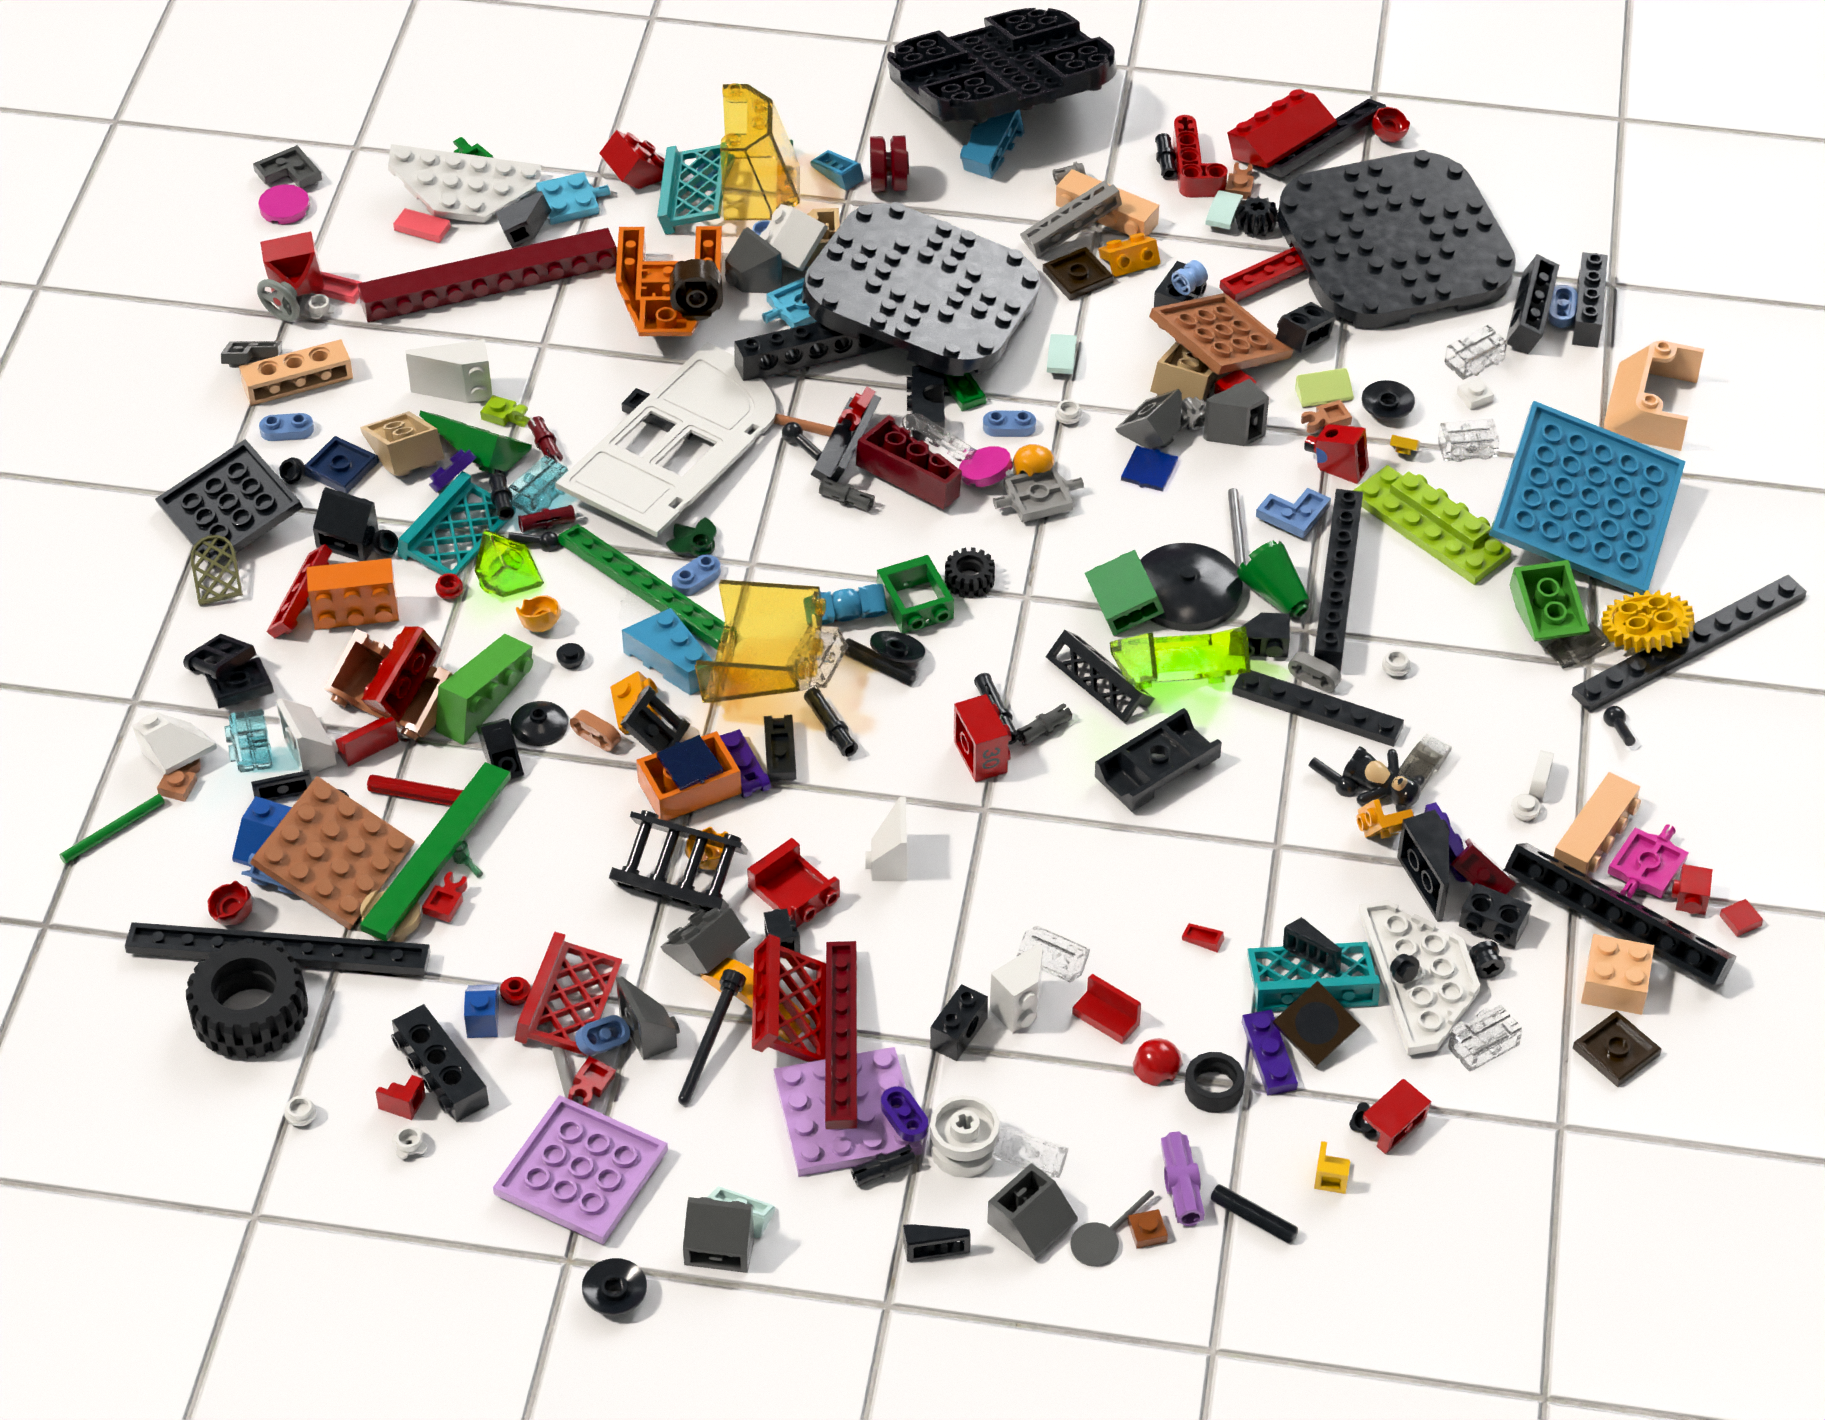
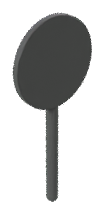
M1149 1190L1110 1227L1103 1223L1090 1222L1077 1228L1070 1242L1074 1257L1087 1266H1102L1109 1263L1116 1256L1119 1248L1118 1237L1114 1231L1128 1219V1215L1134 1214L1154 1195V1191Z

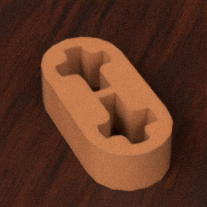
M581 709L570 719V726L577 735L602 750L611 751L621 741V736L614 726L587 710Z

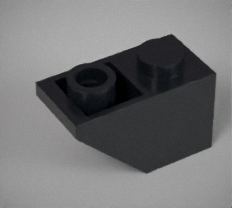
M539 191L495 213L509 244L514 248L537 236L549 216L551 208L542 191Z
M1261 612L1233 632L1231 655L1288 658L1290 614Z
M502 718L476 726L487 763L510 771L511 779L523 776L524 772L509 719Z

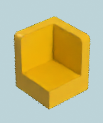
M1321 1141L1314 1189L1346 1194L1350 1160L1327 1156V1142Z

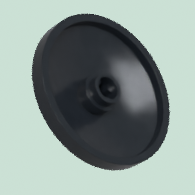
M1173 543L1158 547L1140 559L1164 610V613L1149 620L1162 627L1178 631L1210 629L1228 620L1239 607L1242 598L1243 582L1237 576L1238 568L1230 558L1214 548L1196 543Z

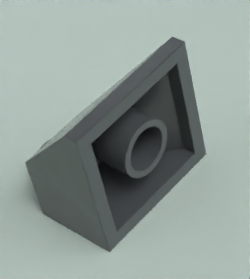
M746 227L725 259V278L727 282L745 293H769L781 288V252L749 227Z
M1176 389L1146 399L1115 430L1120 435L1148 450L1158 446L1160 449L1167 447L1174 441L1173 436L1181 428V391Z
M624 977L616 978L619 1015L628 1024L630 1036L642 1059L645 1060L677 1048L676 1034L680 1033V1029L675 1017H669L663 1005Z

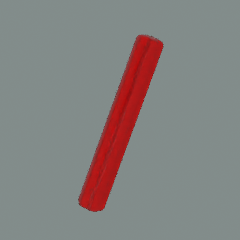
M373 774L367 780V790L370 792L445 805H452L463 791Z

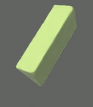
M1347 368L1301 374L1296 377L1295 391L1302 407L1327 404L1337 400H1353L1354 398Z

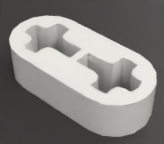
M1543 750L1539 752L1529 794L1537 799L1543 800L1555 753Z

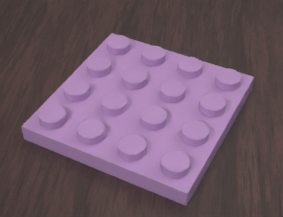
M895 1047L857 1053V1129L825 1128V1059L773 1069L798 1177L858 1166L875 1159L876 1154L882 1152L885 1155L908 1144L912 1148L910 1152H914V1155L922 1154L921 1141L908 1142L900 1138L881 1110V1096L886 1089L894 1086L906 1089ZM894 1105V1106H892V1107H894V1108H899V1107H901V1106H899V1105Z
M559 1095L495 1183L493 1193L500 1198L604 1245L667 1153L668 1143Z

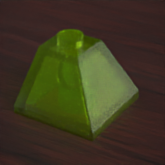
M487 529L483 532L474 570L479 580V586L483 591L488 594L493 593L501 597H507L541 587L544 584L526 545Z

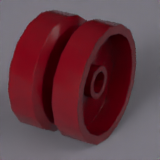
M905 135L892 136L890 139V152H886V142L883 136H870L871 192H884L887 188V176H891V187L894 191H907L909 154L906 151Z

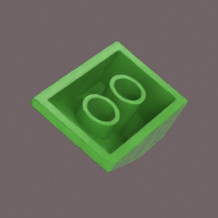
M1569 560L1514 567L1509 584L1516 610L1534 642L1590 633Z

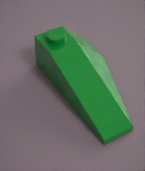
M420 410L419 416L436 427L438 433L458 451L462 449L464 452L469 449L477 457L473 462L480 464L479 470L492 474L495 473V469L507 472L532 448V444Z

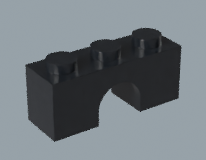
M912 366V377H907V393H912V395H907V411H912V414H907V429L912 430V437L917 441H944V374L923 366Z

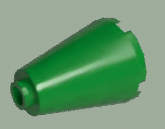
M1273 540L1261 545L1248 555L1252 560L1247 565L1243 562L1240 564L1237 570L1238 578L1282 613H1288L1290 617L1295 616V618H1298L1308 611L1310 599L1286 547L1281 541L1277 544Z

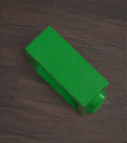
M929 555L877 569V584H883L887 608L901 633L917 631L921 628L954 619V599ZM929 582L938 599L905 608L897 591Z

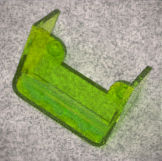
M1238 627L1212 634L1153 637V633H1145L1109 642L1112 657L1128 684L1135 685V690L1152 688V683L1208 679V684L1225 683V677L1251 672L1246 627Z

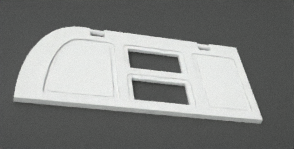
M706 342L555 483V488L658 537L762 433H765L771 427L776 415L775 398L762 378L743 381L734 365V356ZM650 414L676 424L642 457L617 446ZM752 428L755 429L751 435L747 434ZM690 433L715 444L683 476L657 465ZM676 502H679L680 504L675 509L672 508Z

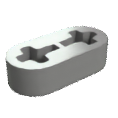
M1305 652L1296 653L1288 663V669L1295 678L1325 692L1334 691L1342 680L1341 673L1336 667Z

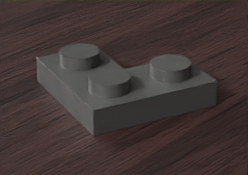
M298 145L253 163L254 172L265 184L289 176L298 187L304 188L322 180L321 171Z
M229 341L221 352V364H229L231 368H239V366L248 364L251 358L264 360L279 356L282 353V341Z

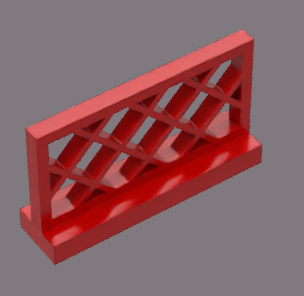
M554 931L519 1017L514 1041L526 1044L529 1038L587 1056L579 1050L575 1041L570 1040L568 1034L578 1031L587 1023L601 1019L623 959L566 942L565 934ZM568 953L579 956L583 962L570 966L566 956ZM605 964L613 967L611 972L600 975L594 966ZM588 969L593 978L581 982L576 973ZM569 975L574 985L562 989L557 979ZM598 984L603 994L591 998L586 988ZM579 991L585 1001L572 1005L567 995ZM560 998L565 1008L553 1012L548 1002ZM589 1007L594 1017L582 1021L577 1011ZM570 1014L576 1024L563 1028L558 1018ZM551 1021L556 1031L551 1033L537 1030L539 1025Z
M769 934L754 949L752 1049L763 1052L769 1047L806 1062L824 1060L826 1044V963L780 946V938ZM780 957L786 959L792 969L787 971L780 962ZM804 967L816 971V980H812ZM796 972L805 986L800 988L791 977V974ZM783 979L791 990V994H785L779 986L780 980ZM809 989L816 999V1004L812 1005L803 992ZM796 997L805 1010L800 1013L790 999ZM782 1004L792 1018L786 1020L779 1011V1005ZM809 1014L816 1024V1029H811L803 1018L805 1015ZM796 1022L805 1035L799 1038L790 1024ZM780 1029L787 1035L791 1041L790 1044L778 1040ZM808 1039L816 1049V1053L809 1051L803 1041Z

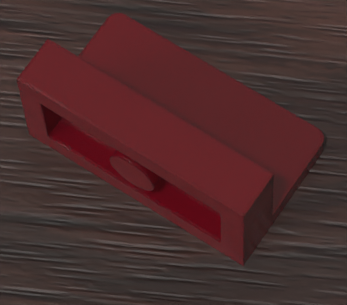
M1468 838L1465 841L1467 847L1451 865L1472 885L1478 883L1507 894L1516 885L1512 876L1503 871L1504 869L1474 841Z

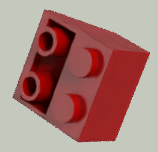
M616 130L599 152L618 178L632 187L641 189L662 181L665 159L656 154V147L647 140L641 142L630 132L625 134Z

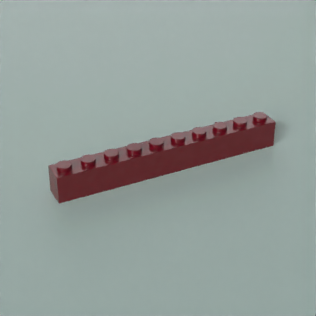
M607 227L357 283L360 303L367 323L616 267L617 247Z

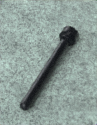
M725 969L719 981L721 985L720 990L722 991L678 1096V1102L681 1105L689 1104L733 996H736L738 992L743 990L747 979L738 971L732 969Z

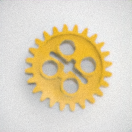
M1646 590L1644 595L1634 592V597L1623 595V601L1615 599L1614 605H1607V611L1602 612L1603 618H1601L1603 636L1607 637V641L1614 642L1615 647L1624 645L1625 651L1633 647L1636 653L1642 648H1645L1647 653H1650L1652 648L1662 651V646L1664 645L1673 648V642L1681 644L1682 637L1689 638V632L1694 630L1693 625H1695L1693 607L1688 606V601H1681V596L1679 595L1672 598L1671 592L1663 596L1660 590L1655 592V594H1650Z

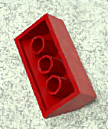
M1302 89L1293 90L1288 96L1274 101L1270 107L1256 112L1252 118L1238 123L1234 129L1227 132L1232 157L1234 160L1269 168L1335 127L1337 120L1314 93L1305 92Z

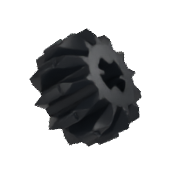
M1259 195L1257 198L1248 196L1247 200H1240L1235 211L1238 229L1244 230L1245 235L1252 233L1255 237L1257 234L1266 236L1267 232L1274 231L1278 222L1276 203L1269 202V197L1262 199Z

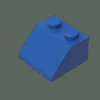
M255 796L241 818L232 861L251 867L248 864L249 856L252 853H257L292 807Z

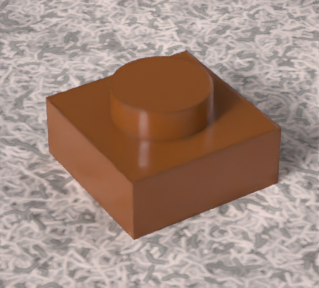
M1159 1209L1128 1215V1225L1136 1249L1167 1243L1168 1234Z

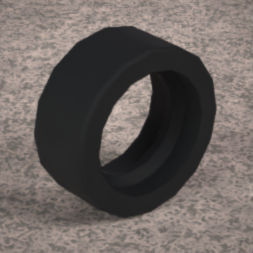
M1206 1052L1190 1061L1185 1075V1094L1196 1108L1206 1112L1221 1113L1232 1109L1239 1103L1244 1089V1071L1237 1060L1222 1052ZM1207 1072H1219L1230 1078L1233 1086L1227 1091L1220 1093L1209 1092L1202 1089L1196 1083V1078Z

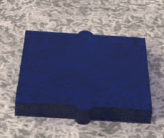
M1136 445L1121 475V481L1139 485L1140 488L1147 487L1163 492L1178 462V456L1160 452L1159 449L1152 450Z
M700 735L681 743L676 742L674 746L656 753L657 758L680 791L697 783L703 784L705 780L723 773L722 766Z

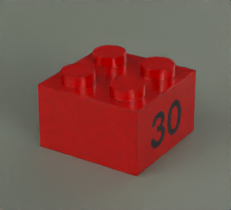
M987 694L954 703L953 742L974 781L978 782L1007 773L1008 760L1011 759L1008 741H1011V732L1007 724H1002L997 705L990 702Z

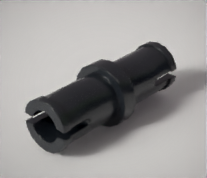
M1161 133L1155 137L1158 151L1156 153V160L1160 164L1161 176L1166 180H1171L1177 176L1175 166L1176 153L1172 149L1169 134Z
M493 474L489 478L492 490L491 501L496 507L498 518L500 520H509L514 516V509L511 503L513 499L512 492L507 486V479L504 474Z
M908 1144L885 1155L881 1152L875 1155V1159L855 1167H850L853 1180L856 1179L855 1184L857 1187L882 1176L888 1178L892 1172L911 1164H916L914 1152H910L912 1150L911 1146Z

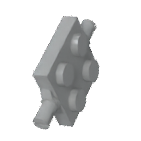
M1055 466L1044 473H1034L1032 477H1029L1027 473L1004 478V488L1008 495L993 498V504L995 509L1011 505L1023 523L1072 511L1074 502L1069 491L1084 488V482L1082 477L1066 481L1059 475Z

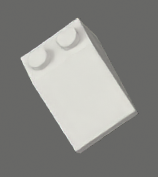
M485 339L405 350L412 393L463 403L490 400L493 396Z

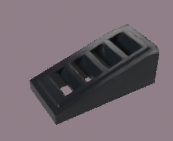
M1302 917L1284 927L1283 947L1286 950L1335 975L1340 972L1342 949Z
M905 1224L903 1225V1245L907 1262L970 1253V1229Z

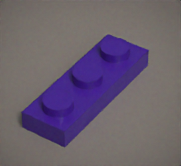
M1272 1009L1244 1014L1241 1021L1267 1096L1295 1091L1298 1086L1280 1031L1272 1024L1275 1020Z

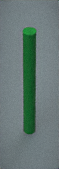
M157 794L60 853V859L64 864H67L165 804L163 797Z

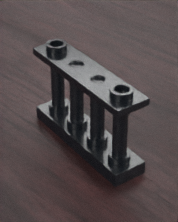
M642 810L641 814L631 811L629 817L640 826L626 866H623L622 870L614 867L611 869L609 879L616 886L696 909H703L704 911H710L716 907L719 910L729 908V904L722 899L721 891L734 852L747 855L748 849L741 842L742 839L728 833L721 837L658 819L659 815L647 810ZM651 828L666 832L667 836L654 874H650V877L639 875L640 871L637 869ZM679 836L694 840L695 843L682 881L678 882L677 885L666 883L667 879L665 876ZM706 845L723 848L710 889L706 890L705 893L694 891L693 883Z

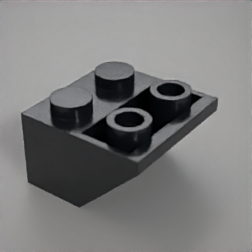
M325 487L322 491L313 525L316 548L326 544L333 551L332 553L357 561H366L374 550L371 542L372 536L375 532L379 531L375 503L365 498H359Z

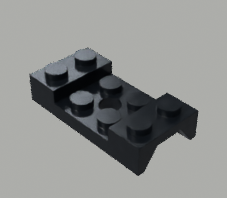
M1182 708L1095 761L1094 777L1133 812L1154 799L1155 790L1192 767L1199 771L1220 758L1222 742L1219 739L1209 742L1194 728L1188 711ZM1152 754H1164L1165 757L1154 758Z

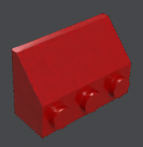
M405 626L401 634L395 637L392 649L388 656L379 664L378 672L373 681L366 686L361 700L372 711L387 718L392 716L399 723L442 649L423 628Z

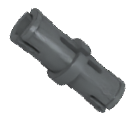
M824 478L819 486V494L834 498L845 506L849 504L869 512L875 502L874 495L854 489V486L850 484L843 485Z
M1062 703L1046 714L1041 713L1037 715L1034 721L1016 730L1019 735V742L1024 740L1022 745L1027 746L1043 735L1048 736L1052 734L1053 729L1072 719L1071 710L1069 707L1066 708V704Z

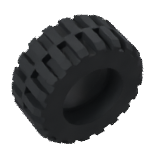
M247 940L238 941V944L232 946L228 943L221 946V950L218 952L213 950L205 956L206 960L204 962L200 961L195 966L194 973L189 976L187 981L186 1001L196 1036L213 1052L220 1050V1055L230 1058L232 1055H237L238 1059H248V1056L256 1055V1058L263 1057L268 1051L272 1050L274 1053L280 1050L284 1042L287 1044L296 1037L295 1031L299 1032L305 1024L304 1019L308 1015V998L302 970L299 964L294 961V957L287 951L282 952L281 947L274 944L266 946V942L257 940L254 943H248ZM259 989L272 994L262 1004L249 1009L237 1010L223 1006L225 1001L231 996L245 990Z

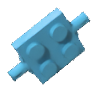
M585 172L536 183L537 192L542 191L551 208L548 216L550 225L599 214V206L596 198L610 195L608 184L593 188L589 184Z
M805 277L766 294L767 302L773 308L762 313V319L766 324L777 318L784 320L791 328L816 322L809 314L810 308L807 304H803L801 299Z

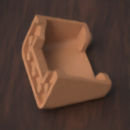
M356 629L328 679L324 690L332 695L330 700L345 708L349 704L377 718H381L383 715L372 711L361 699L364 696L366 686L376 676L379 664L388 656L391 649L382 642L372 641L369 638L370 635ZM431 666L399 723L396 722V727L402 729L401 734L416 741L417 737L424 738L436 725L438 686L453 675L450 671L439 666L438 668Z

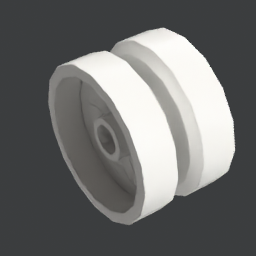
M960 1095L948 1098L940 1103L932 1113L930 1122V1153L933 1162L943 1172L955 1177H973L981 1175L990 1169L998 1158L1000 1121L996 1110L987 1101L976 1096Z

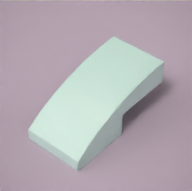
M1219 190L1211 204L1205 225L1230 230L1235 223V211L1240 200H1243V195Z
M1051 334L1047 360L1048 373L1073 374L1077 335Z

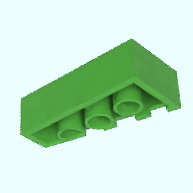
M504 633L438 686L435 732L464 745L477 731L476 726L483 724L523 677L530 672L533 666V646Z

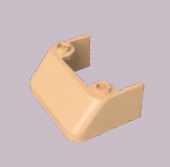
M1661 340L1651 343L1622 360L1618 365L1603 428L1639 443L1681 451L1688 416L1663 412V401L1654 394L1644 393L1648 374L1697 383L1704 349Z

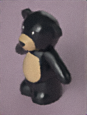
M1359 746L1343 771V777L1353 780L1358 785L1372 789L1360 794L1357 797V803L1365 805L1372 800L1388 796L1392 803L1396 805V812L1404 811L1414 805L1421 795V787L1425 783V778L1422 775H1417L1413 778L1408 775H1399L1398 753L1395 749L1388 750V767H1386L1368 753L1366 749Z

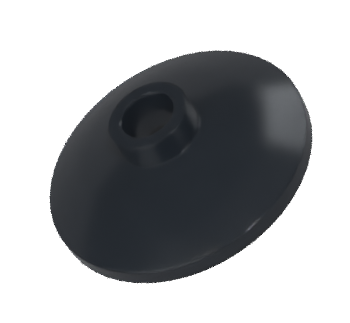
M1391 380L1371 383L1363 390L1361 397L1362 405L1368 413L1387 420L1407 416L1415 405L1413 392L1404 384Z
M879 631L870 638L871 648L889 660L900 663H913L924 658L925 648L922 643L907 634L896 631Z
M548 701L527 703L517 709L511 718V729L515 738L530 746L552 744L562 738L568 728L566 712L559 705Z
M610 1258L596 1263L586 1272L582 1281V1295L585 1302L591 1309L603 1315L616 1316L634 1310L643 1301L647 1292V1280L642 1269L637 1264L622 1258ZM612 1291H619L617 1294H611Z

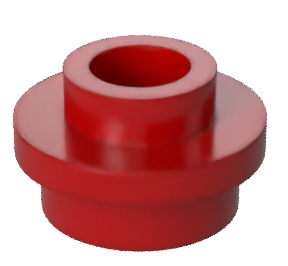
M443 574L438 578L435 585L436 593L443 599H454L462 594L463 582L455 574Z
M510 977L502 982L500 995L509 1005H521L528 998L531 990L530 984L522 977Z

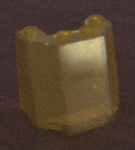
M723 84L725 136L721 139L720 154L724 220H772V214L781 204L795 207L800 203V164L774 101L749 84Z
M720 580L719 591L725 616V626L715 661L697 660L695 664L702 703L783 694L809 689L812 677L816 678L818 673L817 658L822 656L824 642L821 639L822 616L825 615L826 600L821 598L820 586Z

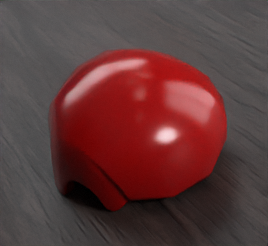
M1393 107L1379 108L1372 120V128L1375 135L1389 143L1398 142L1403 139L1410 127V121L1407 120L1406 116L1399 109Z
M238 881L219 886L212 891L207 900L210 916L216 922L225 926L237 925L244 921L253 909V899L248 887L243 886Z
M1155 1038L1144 1042L1138 1048L1132 1064L1134 1073L1141 1081L1152 1086H1158L1166 1079L1171 1081L1175 1079L1183 1066V1060L1180 1050L1173 1042L1167 1039Z

